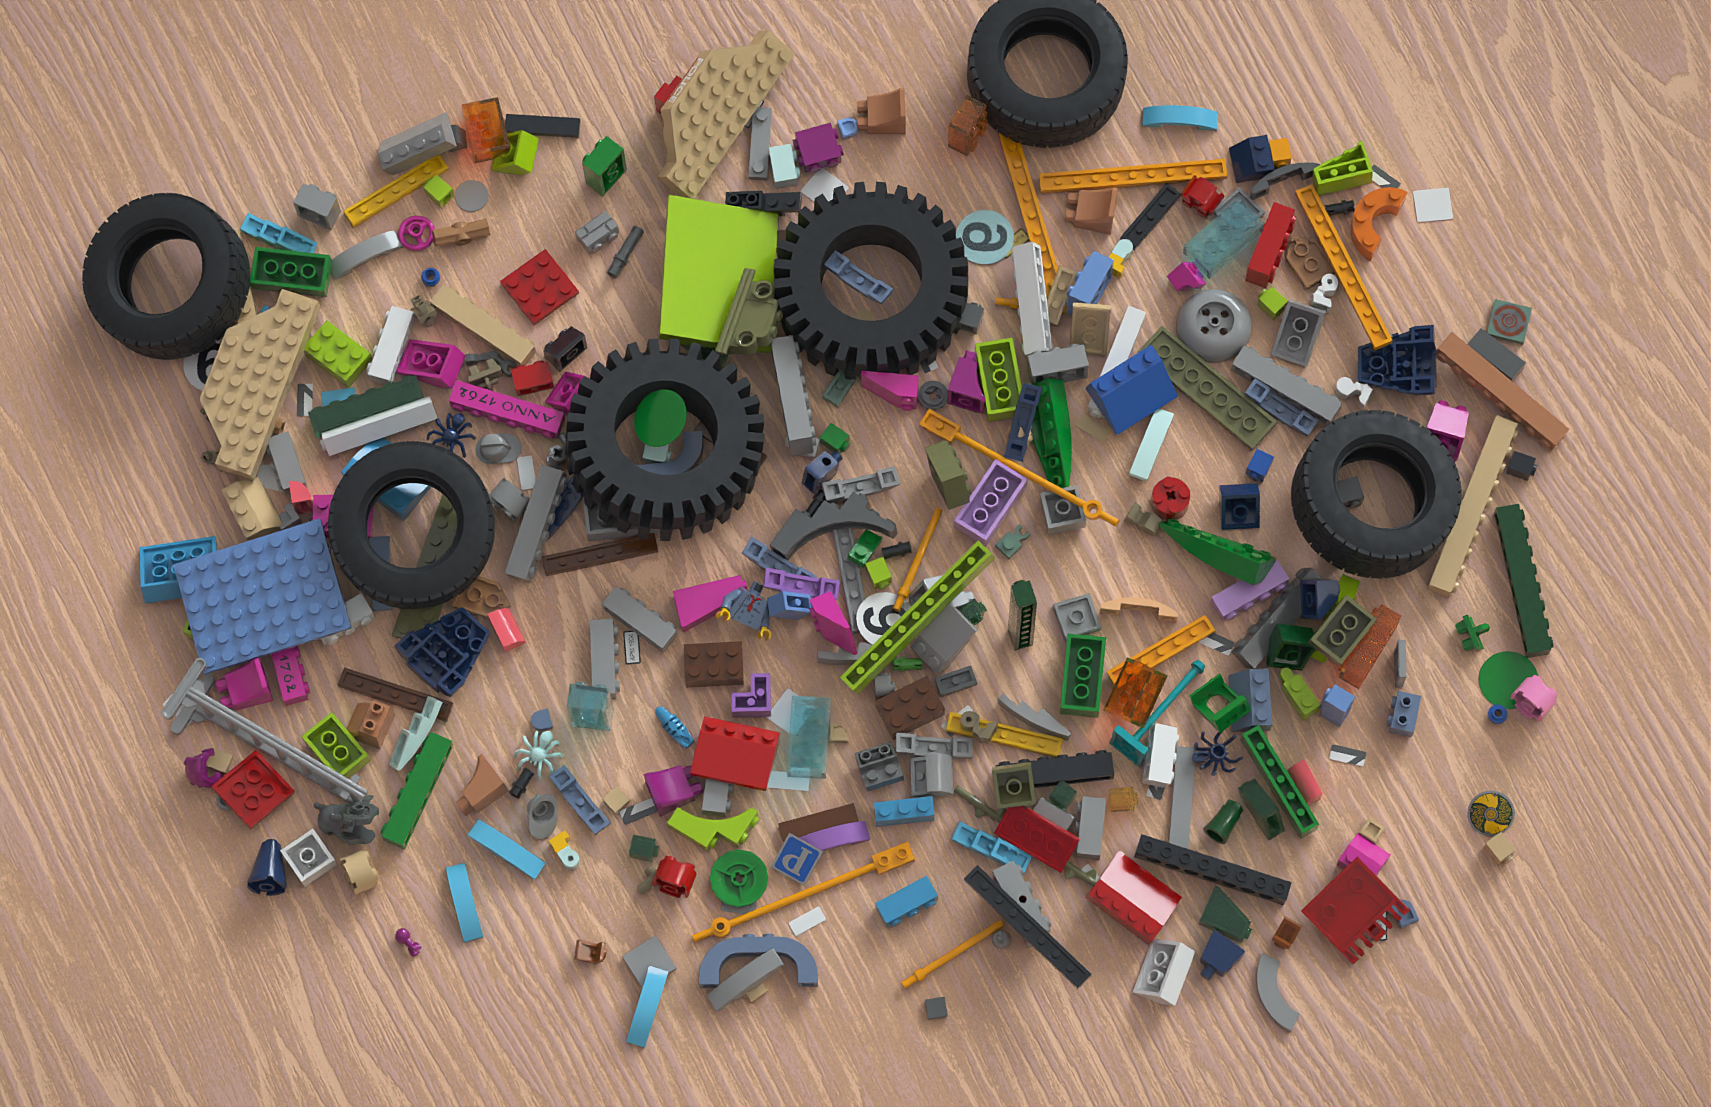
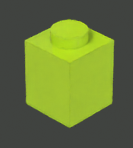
M438 175L429 178L424 184L425 194L440 208L454 196L453 189Z
M1271 286L1268 290L1264 289L1259 294L1257 305L1274 320L1286 309L1288 301Z
M884 557L865 563V569L874 589H884L892 583V576Z

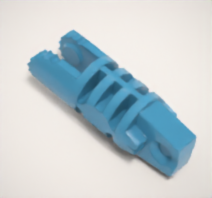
M658 706L655 709V714L662 722V727L674 740L686 749L695 742L686 726L675 714L672 715L664 707Z

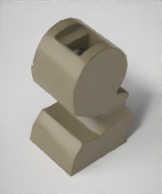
M1135 502L1124 521L1129 525H1135L1137 529H1141L1149 535L1156 536L1160 528V522L1163 521L1154 513L1141 512L1142 507Z
M966 711L961 715L962 729L967 732L972 731L973 736L980 743L989 744L998 729V723L989 722L986 728L982 729L980 728V717L977 713Z

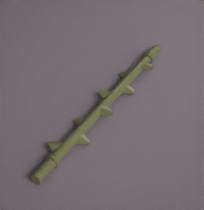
M958 785L953 791L968 801L970 805L972 804L976 807L975 816L977 818L987 814L1000 823L1006 812V808H1001L997 811L993 810L977 799L975 795H971ZM1069 861L1066 864V879L1077 876L1090 886H1093L1097 881L1096 870L1093 869L1085 873Z

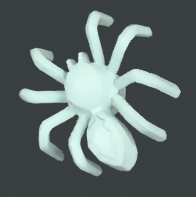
M538 731L534 733V747L527 741L526 736L522 737L523 742L530 751L519 749L514 752V759L519 753L529 755L518 763L517 771H520L521 765L524 762L531 760L530 764L533 762L534 766L538 764V781H541L543 762L548 765L550 775L554 773L551 763L546 758L558 756L563 758L564 755L560 752L547 754L554 745H560V742L557 740L550 744L553 738L550 731H545L540 735L539 746L537 737L540 733Z

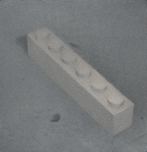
M1243 346L1232 363L1231 371L1250 382L1257 378L1270 387V391L1298 410H1304L1326 426L1333 422L1341 409L1342 402H1340L1338 397L1324 393L1323 389L1319 386H1312L1302 376H1295L1288 368L1276 365L1271 358L1259 355L1251 347Z
M541 465L505 570V574L529 583L535 577L537 561L541 559L543 544L547 542L549 537V526L555 520L554 511L561 502L560 494L568 481L567 474L564 471Z

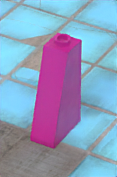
M738 575L673 591L682 632H686L715 616L717 612L721 611L720 607L724 596L739 587L747 589L746 581H742L741 576Z

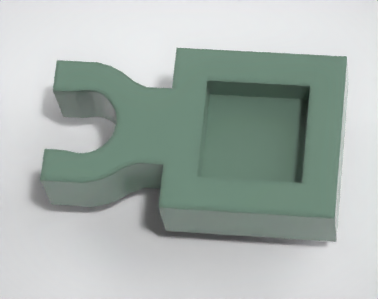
M1020 524L1016 527L1013 535L1008 532L995 544V547L1008 559L1022 547L1020 542L1030 536L1028 531L1024 535L1019 534V531L1022 529Z

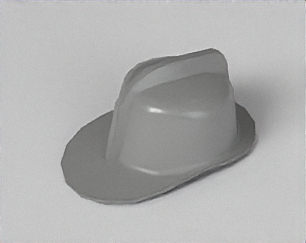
M489 434L478 441L476 454L484 463H508L519 457L522 447L518 438L512 434Z
M535 794V797L527 805L529 831L532 836L538 839L549 837L556 828L558 804L552 795Z

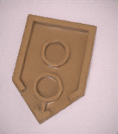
M1291 234L1286 261L1305 289H1310L1320 283L1324 275L1335 274L1318 240L1306 239Z
M478 576L470 587L453 598L450 607L456 609L463 607L469 613L488 618V613L502 608H510L511 605L499 582Z

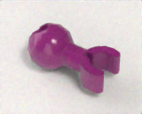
M398 929L395 934L396 941L405 944L412 957L419 954L420 944L410 939V933L407 929Z

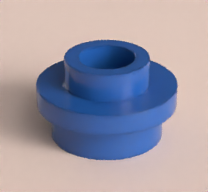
M434 268L425 269L421 275L422 282L426 286L437 285L440 281L439 272ZM429 276H434L433 280H428Z
M1493 705L1488 711L1489 720L1495 724L1503 723L1508 715L1506 708L1502 705ZM1494 712H1501V716L1497 717Z

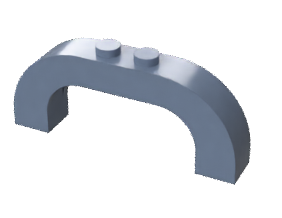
M702 431L683 432L684 446L682 453L677 459L667 463L641 464L636 466L648 472L662 475L679 474L697 467L703 454Z
M744 934L743 937L723 940L707 952L700 966L699 986L700 988H716L719 986L721 968L729 959L734 957L761 956L770 949H774L778 956L786 957L796 965L798 970V987H818V971L812 954L798 941L787 937H774V934H763L762 937H755L754 934Z

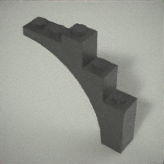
M852 492L841 509L837 504L833 502L828 503L824 500L812 518L806 511L802 510L800 512L795 509L771 542L770 548L771 551L788 561L808 541L834 529H868L882 533L892 539L895 538L898 532L896 524L888 518L885 520L880 517L877 511L870 509L869 499L861 493L858 495Z

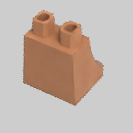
M904 88L884 94L867 96V100L857 101V113H868V117L858 118V130H868V134L906 135Z
M1118 188L1080 190L1079 193H1069L1067 205L1077 206L1076 211L1066 209L1065 221L1074 223L1076 228L1111 235Z
M374 700L371 703H358L347 730L356 741L381 749L395 714L390 706Z
M483 754L478 756L476 770L471 781L461 791L464 796L456 801V804L465 816L473 810L479 813L509 791Z

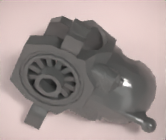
M366 795L362 802L358 801L353 804L322 805L318 802L314 803V808L320 811L317 818L319 829L328 836L334 833L341 841L349 845L371 843L375 838V833L373 830L366 829L363 825L370 824L374 816L379 815V808L374 804H370L373 795ZM345 824L346 826L343 828L344 833L342 834L341 828Z

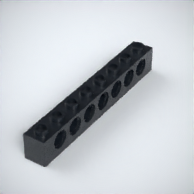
M1143 834L1140 836L1134 858L1281 905L1285 904L1292 884L1290 881Z

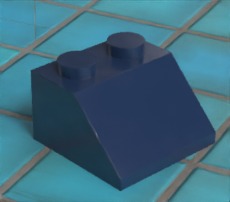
M1267 135L1249 137L1229 147L1236 183L1259 180L1274 171Z
M1258 484L1219 485L1221 529L1260 528V492Z
M1338 579L1300 580L1301 618L1319 620L1326 615L1338 600V594L1340 593Z

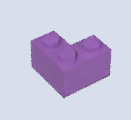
M770 673L751 674V692L731 693L733 718L771 717Z

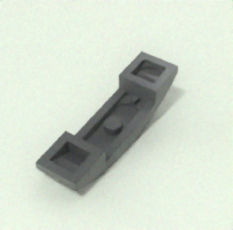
M1309 162L1295 163L1276 169L1263 177L1253 187L1250 198L1254 200L1267 195L1271 185L1299 174L1302 180L1313 177V169L1320 164Z

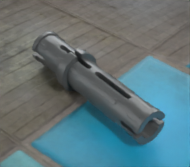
M633 226L620 251L614 255V260L606 272L610 277L616 279L623 266L627 265L630 254L644 233L640 227Z

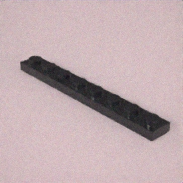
M978 865L964 878V881L1077 990L1091 977L1092 974Z

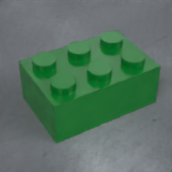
M608 136L603 140L600 139L596 143L595 149L591 153H587L582 160L586 184L602 197L627 171L624 149Z

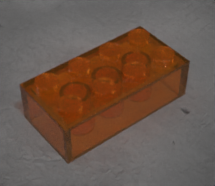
M1382 604L1378 609L1374 608L1371 613L1377 620L1338 669L1340 671L1339 678L1357 689L1361 687L1396 630L1401 618L1400 614Z

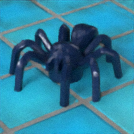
M448 413L446 417L447 429L440 423L439 418L435 419L443 433L432 430L427 434L426 439L429 440L432 434L440 435L442 437L434 440L432 444L443 441V446L445 443L447 444L446 447L450 445L451 452L454 450V445L458 444L465 458L466 451L459 439L472 438L475 440L476 437L473 434H459L467 426L471 428L472 424L467 422L463 425L465 416L462 413H458L453 417L451 413ZM450 418H452V428H450Z
M1202 732L1200 738L1210 748L1198 747L1196 742L1193 748L1198 752L1193 754L1192 761L1196 764H1201L1200 770L1207 768L1215 761L1211 773L1212 776L1217 774L1218 762H1220L1223 771L1228 773L1234 772L1236 768L1230 770L1225 768L1223 759L1228 763H1238L1243 759L1241 756L1235 760H1230L1225 756L1229 754V752H1226L1228 749L1225 746L1231 743L1237 737L1236 735H1233L1224 743L1218 744L1217 740L1222 732H1218L1213 739L1215 744L1213 745L1204 737L1205 732ZM1208 758H1210V760H1209L1207 763H1205L1204 765L1202 764V763H1204Z

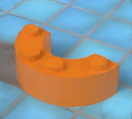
M1391 187L1380 188L1365 195L1357 204L1351 222V238L1358 252L1367 260H1372L1381 242V237L1372 228V221L1381 214L1390 213L1397 215L1406 200L1407 191Z

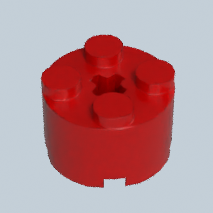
M1194 175L1182 191L1181 197L1183 198L1182 203L1190 209L1194 207L1198 210L1197 213L1206 219L1214 213L1224 199V194L1222 192L1218 194L1216 192L1218 188L1202 177L1197 179V175Z
M1170 476L1160 480L1152 491L1151 505L1154 513L1163 520L1179 519L1185 515L1190 502V489L1182 480Z
M665 856L658 865L652 885L655 887L657 884L660 887L659 891L669 896L680 898L681 895H685V898H687L697 876V873L694 871L695 866L688 862H684V864L678 862L672 856Z

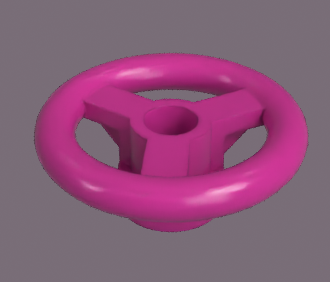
M411 216L401 223L398 230V238L405 248L412 251H420L432 244V230H435V227L426 217ZM428 226L430 235L428 240L423 243L421 236L423 230ZM404 234L415 238L418 245L409 244L405 240Z

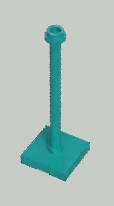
M1200 660L1191 663L1192 669L1133 736L1118 725L1113 730L1109 744L1140 767L1144 763L1149 749L1140 743L1139 740L1198 673L1202 674L1204 672L1205 665Z

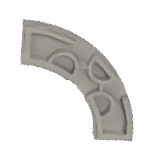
M1262 953L1257 968V987L1260 1000L1271 1018L1282 1028L1291 1032L1299 1017V1013L1286 1004L1279 992L1277 970L1280 961Z

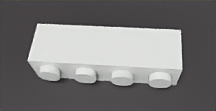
M392 306L391 310L387 311L384 319L386 324L384 329H380L378 336L380 341L378 346L375 345L372 356L374 358L372 363H368L366 370L370 381L392 386L415 320L414 312Z

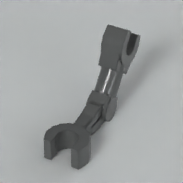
M496 351L480 355L473 353L465 355L467 366L493 358L507 377L511 376V372L507 368L512 367L515 369L517 366L513 361L504 360Z

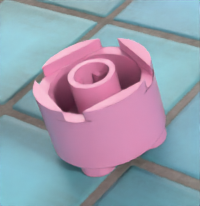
M1536 675L1527 677L1511 694V700L1515 699L1516 701L1514 706L1529 719L1533 717L1538 718L1536 721H1541L1556 704V691L1548 688L1541 678Z

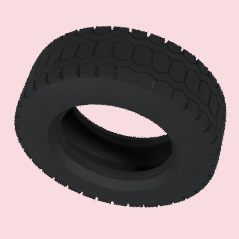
M997 0L980 18L970 41L967 81L971 98L983 119L994 130L998 129V133L1006 138L1009 136L1010 140L1017 143L1022 141L1023 145L1032 147L1034 144L1035 147L1046 148L1047 146L1055 148L1060 147V144L1062 147L1072 145L1074 142L1077 143L1086 139V136L1087 138L1090 137L1097 130L1099 131L1116 111L1122 98L1127 75L1128 54L1126 42L1115 18L1102 4L1097 3V0ZM1036 35H1053L1068 40L1083 53L1087 60L1090 74L1077 90L1068 95L1057 98H1041L1023 91L1012 81L1006 71L1004 60L1010 50L1022 40Z
M155 193L154 195L142 196L141 199L137 198L128 202L129 205L125 204L117 209L118 213H112L107 218L108 222H103L98 229L100 232H96L91 240L93 244H89L86 255L88 257L84 259L82 285L89 310L95 320L108 334L128 349L143 356L173 360L198 354L204 351V347L208 349L216 343L215 340L219 341L224 337L226 329L235 324L234 320H238L242 313L241 308L244 309L247 300L246 296H248L250 288V264L241 239L228 222L213 209L189 196L177 193ZM182 239L194 242L201 254L202 274L192 296L183 305L170 312L149 314L139 311L132 297L131 281L135 267L142 256L149 249L164 241Z
M1364 410L1344 415L1331 422L1318 433L1297 465L1291 487V504L1294 518L1297 520L1296 524L1300 532H1303L1302 535L1307 543H1312L1310 547L1317 554L1322 553L1320 557L1328 563L1332 561L1331 565L1340 570L1344 568V572L1353 575L1357 573V576L1369 578L1371 576V578L1378 579L1396 577L1411 572L1435 554L1456 523L1462 498L1461 481H1459L1458 469L1455 468L1456 464L1452 456H1449L1450 453L1444 444L1441 445L1442 442L1434 434L1431 436L1432 432L1424 426L1420 428V423L1411 418L1408 421L1406 416L1398 413L1395 416L1394 412L1389 411L1381 413V410ZM1362 460L1379 462L1394 469L1405 479L1412 491L1415 504L1413 520L1396 528H1378L1357 519L1346 508L1340 498L1337 487L1339 469L1349 463Z
M403 441L379 447L367 453V455L360 458L350 467L337 485L332 497L328 515V531L330 543L338 564L350 582L363 594L387 606L400 609H423L443 604L457 597L478 578L486 566L492 551L495 537V520L488 491L479 475L465 460L450 450L435 444ZM409 483L427 485L441 492L450 501L457 516L456 534L449 549L438 560L417 568L399 567L385 561L374 551L367 535L368 517L375 502L388 490Z

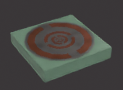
M1495 299L1487 333L1494 338L1524 344L1532 308Z

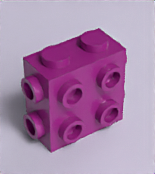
M831 122L795 132V139L792 141L795 150H799L800 167L804 166L805 173H814L821 168H832L841 163V156L844 153L842 146L837 144L836 139H839L836 128H832Z

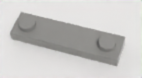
M757 107L753 113L749 179L767 180L772 108Z

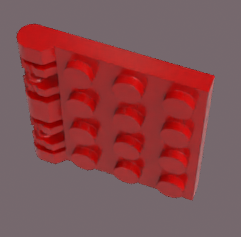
M1357 856L1301 912L1354 965L1359 958L1349 947L1351 946L1362 957L1365 954L1364 951L1354 942L1360 938L1367 947L1372 948L1374 945L1363 933L1366 931L1378 942L1387 932L1376 921L1379 919L1388 929H1391L1393 927L1392 923L1383 914L1388 910L1396 920L1400 921L1402 917L1391 906L1394 905L1404 916L1410 909Z

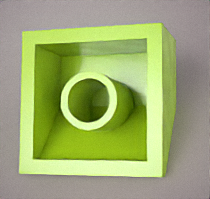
M523 130L498 136L491 170L513 175L532 173L539 138Z

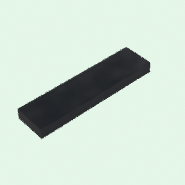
M506 114L504 131L506 134L523 130L531 135L579 138L581 120L580 118Z
M1166 183L1123 233L1120 240H1129L1133 244V250H1136L1181 197V193Z

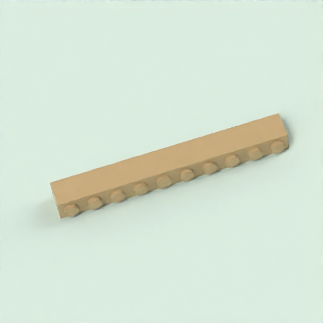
M1496 415L1462 500L1458 518L1447 538L1427 590L1449 598L1451 592L1455 594L1459 584L1455 581L1458 575L1462 576L1465 565H1462L1464 558L1469 559L1472 548H1469L1471 541L1475 542L1479 533L1476 531L1477 525L1482 526L1486 516L1482 514L1483 510L1490 506L1492 498L1489 495L1491 491L1495 492L1499 481L1496 480L1498 474L1502 475L1506 464L1502 462L1504 457L1509 458L1512 447L1509 445L1511 440H1516L1519 432L1516 430L1518 423Z

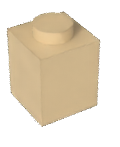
M1502 832L1484 845V849L1497 865L1501 863L1505 865L1514 858L1512 855L1516 850Z

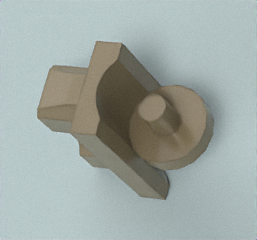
M421 295L412 298L411 302L414 307L411 308V311L414 312V316L422 326L431 327L436 322L435 316L438 315L436 310L427 300H423Z
M493 358L484 362L487 370L479 372L477 365L468 367L469 384L479 385V387L488 388L493 391L492 385L498 383L496 378L503 376L500 365H497Z

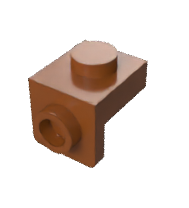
M1285 916L1272 941L1275 942L1274 944L1277 947L1289 950L1302 925Z
M577 940L574 960L592 964L603 962L607 953L606 943Z

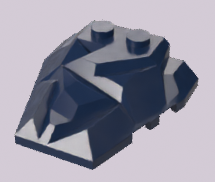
M1434 325L1414 326L1409 328L1410 331L1398 335V332L1392 334V344L1374 350L1371 342L1359 346L1358 382L1415 396L1435 394L1437 387V355L1435 354Z
M461 607L440 617V620L437 622L425 624L424 628L407 633L394 645V648L406 660V665L434 691L442 692L444 695L451 697L464 685L490 635V631Z

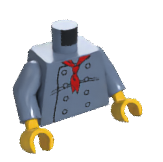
M754 581L750 590L739 587L724 596L720 607L721 611L716 613V618H720L723 615L722 622L732 618L755 630L760 629L761 631L757 634L758 639H761L763 634L766 636L765 641L771 638V632L768 630L770 620L767 600L760 596L764 588L762 584Z

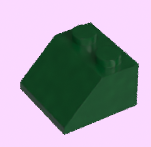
M1277 623L1269 639L1267 666L1302 671L1315 650L1314 647L1307 643L1314 635L1313 629Z

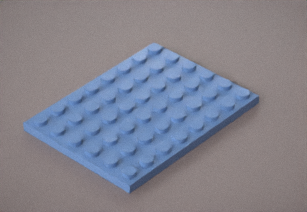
M320 518L173 565L198 657L203 658L207 664L203 672L204 675L352 629Z

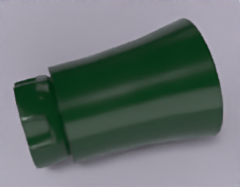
M1228 799L1213 819L1203 828L1204 832L1214 841L1226 844L1230 833L1244 811L1242 806L1236 801Z

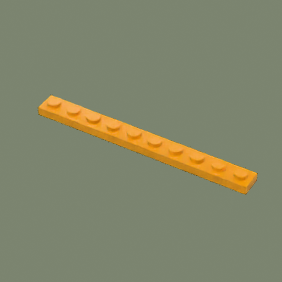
M998 133L1029 241L1041 247L1047 298L1058 267L1021 142L1017 143L1010 140L1009 136L1006 138Z
M1226 159L1039 173L1040 193L1190 182L1194 175H1197V179L1199 177L1206 180L1227 179Z
M1313 184L1296 190L1295 195L1374 350L1392 344V338Z

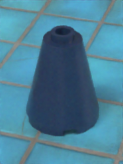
M267 839L262 842L247 881V888L256 894H260V891L267 892V896H274L285 892L287 883L283 855L280 851L282 848L277 840Z

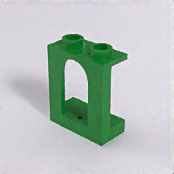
M1220 673L1189 695L1193 707L1219 733L1251 711L1246 698L1243 695L1238 696L1227 686ZM1217 695L1224 697L1229 704L1214 714L1207 706L1208 700Z

